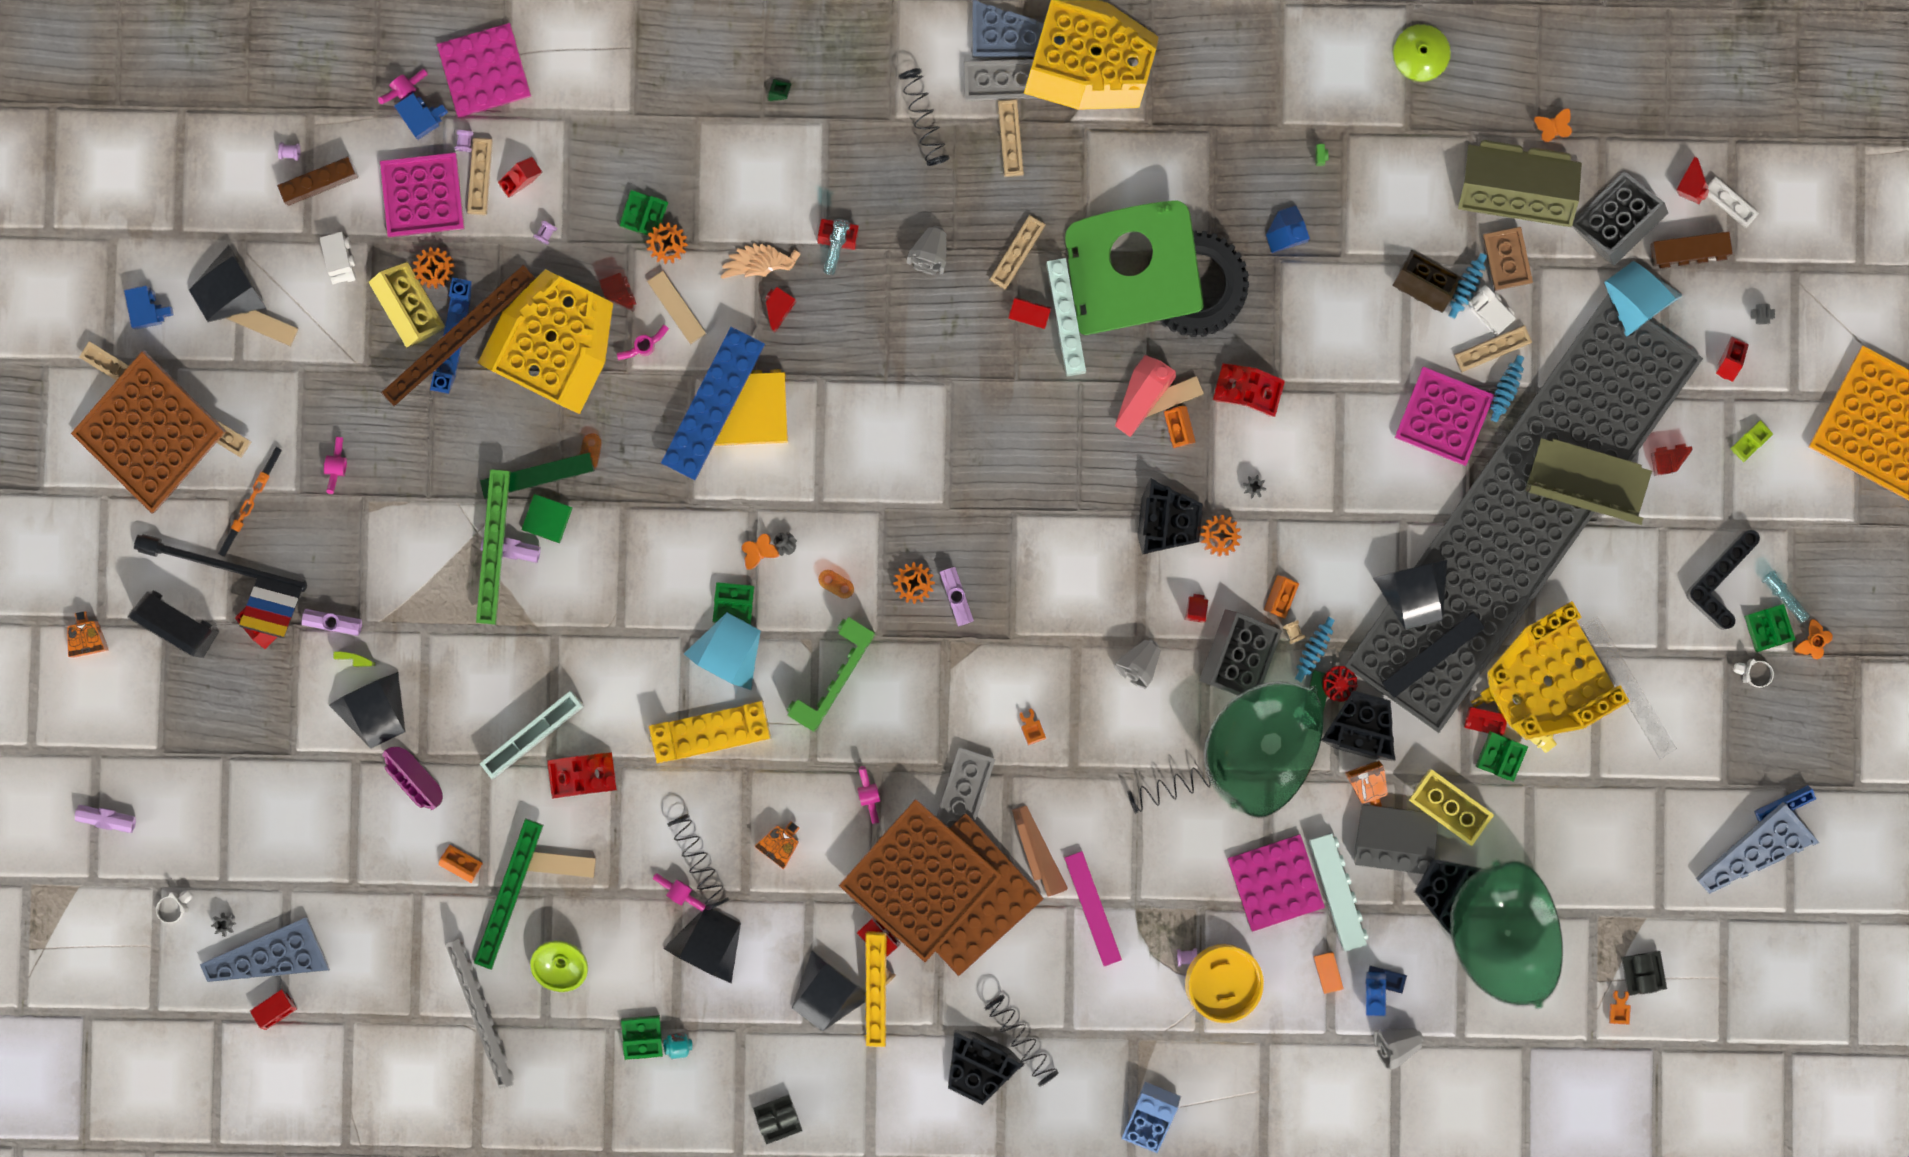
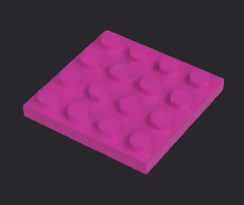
M510 23L437 44L458 118L532 97Z
M456 153L380 161L388 237L465 229Z
M1422 367L1394 438L1466 466L1494 395Z
M1301 834L1227 858L1251 932L1325 908Z

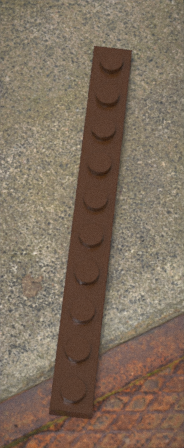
M522 265L387 386L381 394L394 407L536 278Z

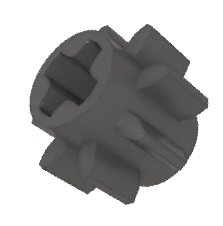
M1756 304V309L1751 310V319H1755L1756 324H1770V319L1775 318V309H1770V304Z
M1258 475L1253 480L1248 476L1249 483H1243V486L1247 487L1244 494L1249 492L1251 499L1256 494L1259 498L1262 497L1260 491H1266V488L1262 487L1265 480H1258ZM1254 482H1256L1257 486L1259 487V489H1257L1255 492H1253L1252 487H1250V485H1252Z
M790 532L786 534L779 533L775 536L773 542L781 556L784 553L790 555L796 550L795 543L797 540Z
M221 913V918L213 917L215 924H212L211 927H215V935L222 932V936L226 937V931L234 932L231 929L233 925H236V922L231 920L233 915L225 917V913ZM226 921L225 925L227 928H221L222 923L220 922Z

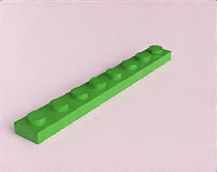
M490 469L476 623L496 625L510 471Z

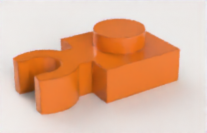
M1029 709V718H1025L1023 713H1020L1021 721L1026 724L1021 726L1027 745L1046 739L1040 721L1033 720L1034 711L1032 709Z
M1614 990L1613 998L1616 1000V1004H1610L1609 1023L1630 1025L1631 1005H1625L1629 998V993L1624 991V997L1619 998L1618 991Z

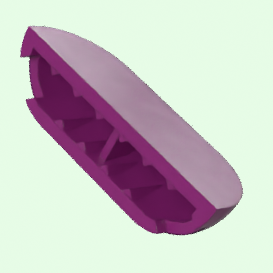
M396 746L389 747L383 752L382 757L385 758L386 766L384 768L386 772L418 807L434 810L441 804L443 793L440 786L410 752Z

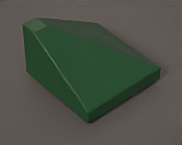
M773 79L768 101L787 99L792 83Z

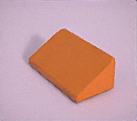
M1180 406L1164 411L1173 448L1195 443L1187 407Z
M1277 575L1264 611L1286 619L1299 583Z
M450 844L439 861V866L469 883L473 882L483 864Z
M1331 951L1313 956L1323 993L1343 990L1334 953Z

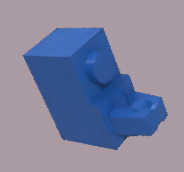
M411 94L394 105L414 137L419 140L439 127V123L442 122L441 117L446 115L448 111L443 104L436 109L433 106L429 109L427 107L423 108L426 104L422 98Z
M142 286L124 290L131 328L137 330L161 325L165 317L174 315L173 308H162L161 304H154L153 301H156L154 290H151L150 287Z
M1366 972V1016H1386V972Z

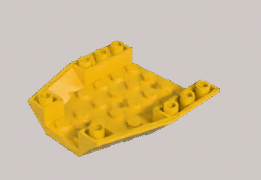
M1051 0L1024 94L1078 110L1139 108L1159 37L1110 3L1100 0ZM1061 36L1064 39V43L1058 45L1054 42V38ZM1091 48H1100L1101 54L1097 56L1093 55L1091 53ZM1129 58H1135L1138 61V64L1136 66H1130L1127 60Z
M545 269L502 312L478 364L580 414L605 365L613 302ZM568 296L574 300L571 307H565L563 304L564 299ZM549 331H554L557 335L556 340L553 342H549L546 338ZM533 365L539 367L540 372L537 376H531L529 373V369Z
M1573 601L1524 628L1487 672L1490 693L1508 725L1525 740L1584 729L1630 702L1621 685L1614 687L1577 620L1582 617ZM1576 658L1582 660L1583 665L1581 668L1575 665ZM1545 676L1551 678L1552 683L1550 686L1545 685ZM1514 694L1520 696L1521 701L1519 704L1513 702L1512 697Z

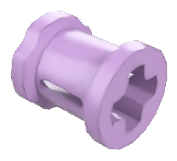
M457 130L458 139L455 150L472 152L470 144L473 132Z
M280 142L278 148L279 159L294 158L295 161H299L301 153L300 144L285 145L283 142Z
M542 220V226L533 237L548 245V240L557 228Z
M1197 948L1191 951L1177 949L1178 967L1182 964H1191L1192 960L1197 956Z

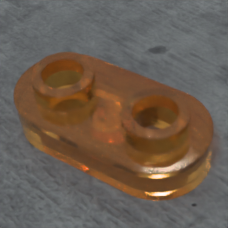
M590 433L582 441L580 455L590 452L594 469L597 468L602 448L601 438L596 434ZM592 439L595 440V445L589 446L588 442Z
M824 570L820 573L818 581L824 589L842 599H848L853 595L854 585L851 581L832 570ZM830 576L832 578L831 583H826L825 577ZM843 586L848 587L847 593L841 591Z

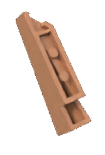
M1022 806L1013 809L1012 813L1034 881L1042 879L1047 897L1066 891L1068 887L1028 807Z

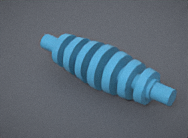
M1480 253L1477 260L1471 261L1470 265L1473 268L1467 267L1466 269L1470 274L1463 273L1461 276L1466 281L1459 279L1458 285L1461 287L1457 286L1456 292L1459 295L1454 294L1452 297L1456 301H1451L1449 304L1452 308L1448 315L1449 317L1455 319L1458 312H1463L1465 307L1462 304H1469V300L1466 298L1472 299L1474 295L1471 292H1477L1478 288L1473 284L1480 285L1481 281L1476 277H1483V273L1480 270L1485 271L1486 268L1484 266L1487 258L1485 254Z
M1517 355L1515 362L1509 363V369H1506L1504 372L1506 376H1502L1501 382L1497 385L1498 389L1495 391L1497 397L1493 398L1495 404L1491 405L1493 410L1491 420L1494 422H1498L1500 415L1506 413L1507 409L1505 408H1509L1511 404L1509 401H1513L1515 398L1513 395H1516L1518 392L1516 388H1519V381L1522 378V375L1519 373H1523L1524 370L1522 367L1524 357Z
M1328 617L1325 624L1318 626L1321 631L1315 630L1313 633L1317 638L1310 637L1309 641L1314 643L1313 645L1306 643L1305 647L1310 651L1303 650L1302 654L1306 656V659L1300 657L1299 661L1303 664L1302 666L1297 664L1298 673L1295 680L1302 682L1305 675L1312 673L1308 670L1309 667L1315 669L1316 665L1312 662H1320L1321 659L1316 655L1324 656L1325 652L1320 650V647L1327 649L1328 645L1323 642L1324 640L1330 642L1331 638L1327 634H1333L1331 627L1335 621L1334 619Z

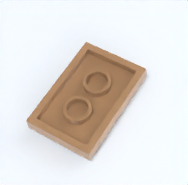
M1521 227L1483 235L1494 291L1533 283Z

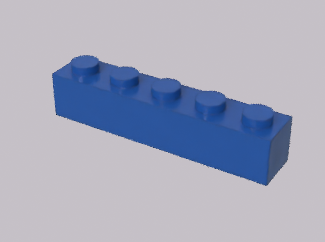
M1806 786L1754 812L1758 822H1761L1782 802L1793 811L1816 800L1813 789L1810 786Z

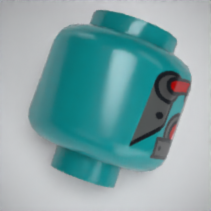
M685 1033L669 1034L663 1041L664 1053L671 1059L686 1058L689 1055V1050L693 1049L692 1039H688Z

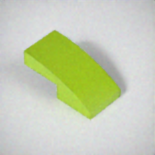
M1760 420L1730 449L1742 462H1745L1773 433Z
M333 652V659L335 660L353 659L354 667L375 666V662L366 657L348 652Z

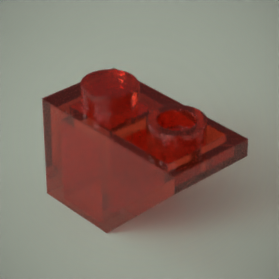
M617 273L599 280L607 300L631 312L635 311L634 305L637 303L634 295H629L627 288L630 287L627 276L623 277L621 273Z
M1679 444L1674 446L1675 449L1667 450V447L1655 448L1656 452L1651 453L1654 476L1677 472L1692 452V446L1686 447V444Z

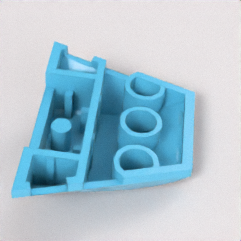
M1632 261L1604 282L1612 303L1617 308L1618 318L1623 323L1626 337L1683 296L1635 261Z
M727 612L684 655L697 666L723 680L751 690L761 630Z

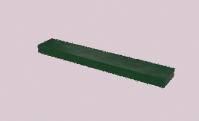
M591 453L510 472L509 493L594 472ZM489 478L480 480L484 499H488Z

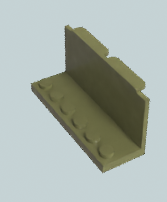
M1483 140L1480 142V146L1468 144L1465 179L1458 209L1572 227L1579 203L1582 162L1571 161L1569 153L1530 148L1526 152L1523 151L1522 146Z
M1541 438L1525 491L1642 525L1643 517H1640L1639 513L1652 471L1641 468V464L1556 439L1549 441Z

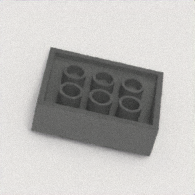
M1624 171L1574 219L1572 227L1604 259L1615 266L1669 213L1665 202Z
M1225 609L1199 682L1257 702L1282 630L1238 612Z
M1362 804L1353 859L1355 865L1424 874L1432 859H1435L1438 821L1425 812Z

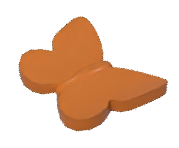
M1568 108L1558 113L1555 118L1549 119L1541 116L1534 118L1535 125L1542 131L1541 138L1544 142L1552 141L1557 135L1564 138L1572 133V128L1567 125L1571 118L1570 109Z
M768 534L760 535L757 542L747 541L742 545V550L747 553L745 556L747 570L755 568L763 558H777L780 556L775 545L770 544L771 538Z
M1811 619L1809 622L1808 639L1800 642L1794 648V651L1804 655L1811 654L1813 659H1820L1824 654L1823 647L1831 642L1833 635L1830 631H1823L1822 625L1816 620Z

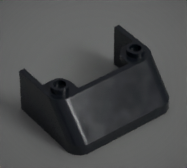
M147 591L127 617L193 657L204 658L219 631L211 629L212 624L203 619L201 622L196 621L161 599L163 595L157 591Z

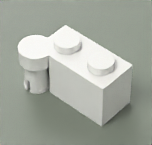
M342 232L320 237L327 273L332 277V284L355 281L356 276L352 267L355 266L353 255L349 254L348 249L351 248L349 238H345Z
M1484 285L1479 290V293L1469 301V304L1471 306L1475 304L1471 310L1498 336L1516 319L1513 316L1515 313L1510 307H1505L1500 302L1501 298Z

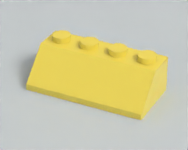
M408 262L381 271L369 281L370 286L406 348L426 340L445 328L420 282L415 279V274Z
M1432 769L1426 772L1409 799L1410 802L1470 846L1475 843L1494 816V814Z

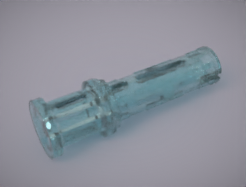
M835 219L833 221V233L829 236L831 244L823 268V272L828 275L830 273L832 275L835 274L841 247L847 240L845 236L850 228V223L843 219Z
M1775 570L1771 571L1761 580L1762 583H1766L1772 590L1773 596H1778L1798 621L1803 623L1810 615L1788 591L1787 584L1779 579L1776 575L1777 572Z

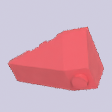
M1145 355L1133 370L1115 427L1131 437L1174 381L1176 371L1162 361Z

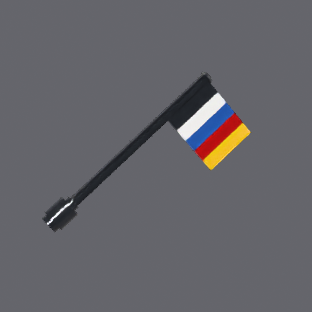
M137 535L134 542V549L138 550L139 553L154 557L163 553L257 578L239 627L284 639L301 592L307 589L306 581L301 582L166 546L162 543L161 538L150 535Z

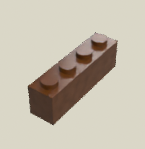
M345 157L277 186L284 203L290 206L359 177L352 160L349 157Z
M1730 231L1654 241L1650 244L1653 267L1659 266V269L1670 268V264H1678V267L1687 266L1693 261H1697V264L1708 263V259L1715 258L1716 261L1728 260L1727 257L1733 254Z

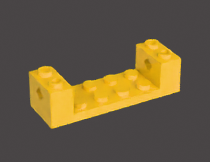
M764 701L671 722L649 725L656 763L658 764L772 739Z

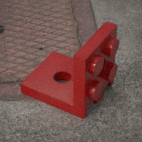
M1223 363L1213 400L1246 406L1265 415L1275 417L1285 380L1257 368ZM1236 381L1235 387L1232 388L1233 382Z
M612 752L547 760L552 799L617 790ZM596 769H598V771H599V777H598V778H597L596 775H595V770H596Z

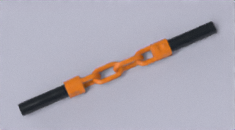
M275 447L266 466L257 477L253 485V493L250 499L244 501L240 509L241 515L238 520H234L231 526L232 529L218 553L219 555L226 556L237 533L241 531L244 525L242 522L244 517H247L254 507L253 500L257 493L263 490L270 477L269 474L282 452L280 448ZM258 482L262 483L260 489L258 487L255 488ZM248 502V504H251L248 512L246 513V511H243V509Z

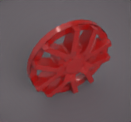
M1345 666L1330 668L1324 675L1322 683L1327 697L1337 702L1346 701L1353 690L1356 691L1358 687L1357 677ZM1338 669L1337 675H1335L1333 671ZM1342 669H1345L1344 675L1341 676ZM1329 674L1334 677L1332 681L1327 679ZM1353 680V685H1348V681ZM1327 682L1332 684L1328 689L1326 686ZM1334 689L1335 691L1330 695L1329 692ZM1343 691L1346 692V694H1347L1346 697H1344ZM1338 693H1339L1340 699H1339V698H1335V696H1336Z

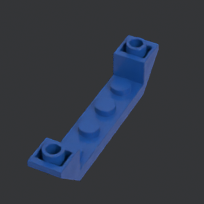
M452 278L449 292L451 299L443 336L468 315L472 281ZM462 346L437 368L436 372H433L431 391L450 393L456 378Z

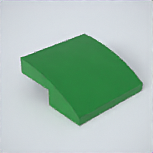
M630 190L618 226L648 236V233L654 234L652 228L656 227L659 229V224L663 221L668 202Z
M534 494L521 530L560 544L573 508Z
M716 582L712 622L716 623L728 612L751 625L754 586Z
M1784 604L1744 616L1756 652L1796 640Z
M1489 731L1475 767L1514 782L1528 746Z
M660 1015L621 1018L624 1060L663 1057Z

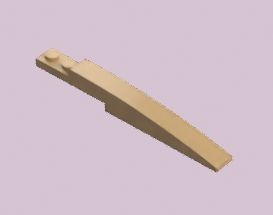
M90 341L79 356V358L116 381L129 367V365ZM216 420L226 430V433L217 443L242 458L251 441Z

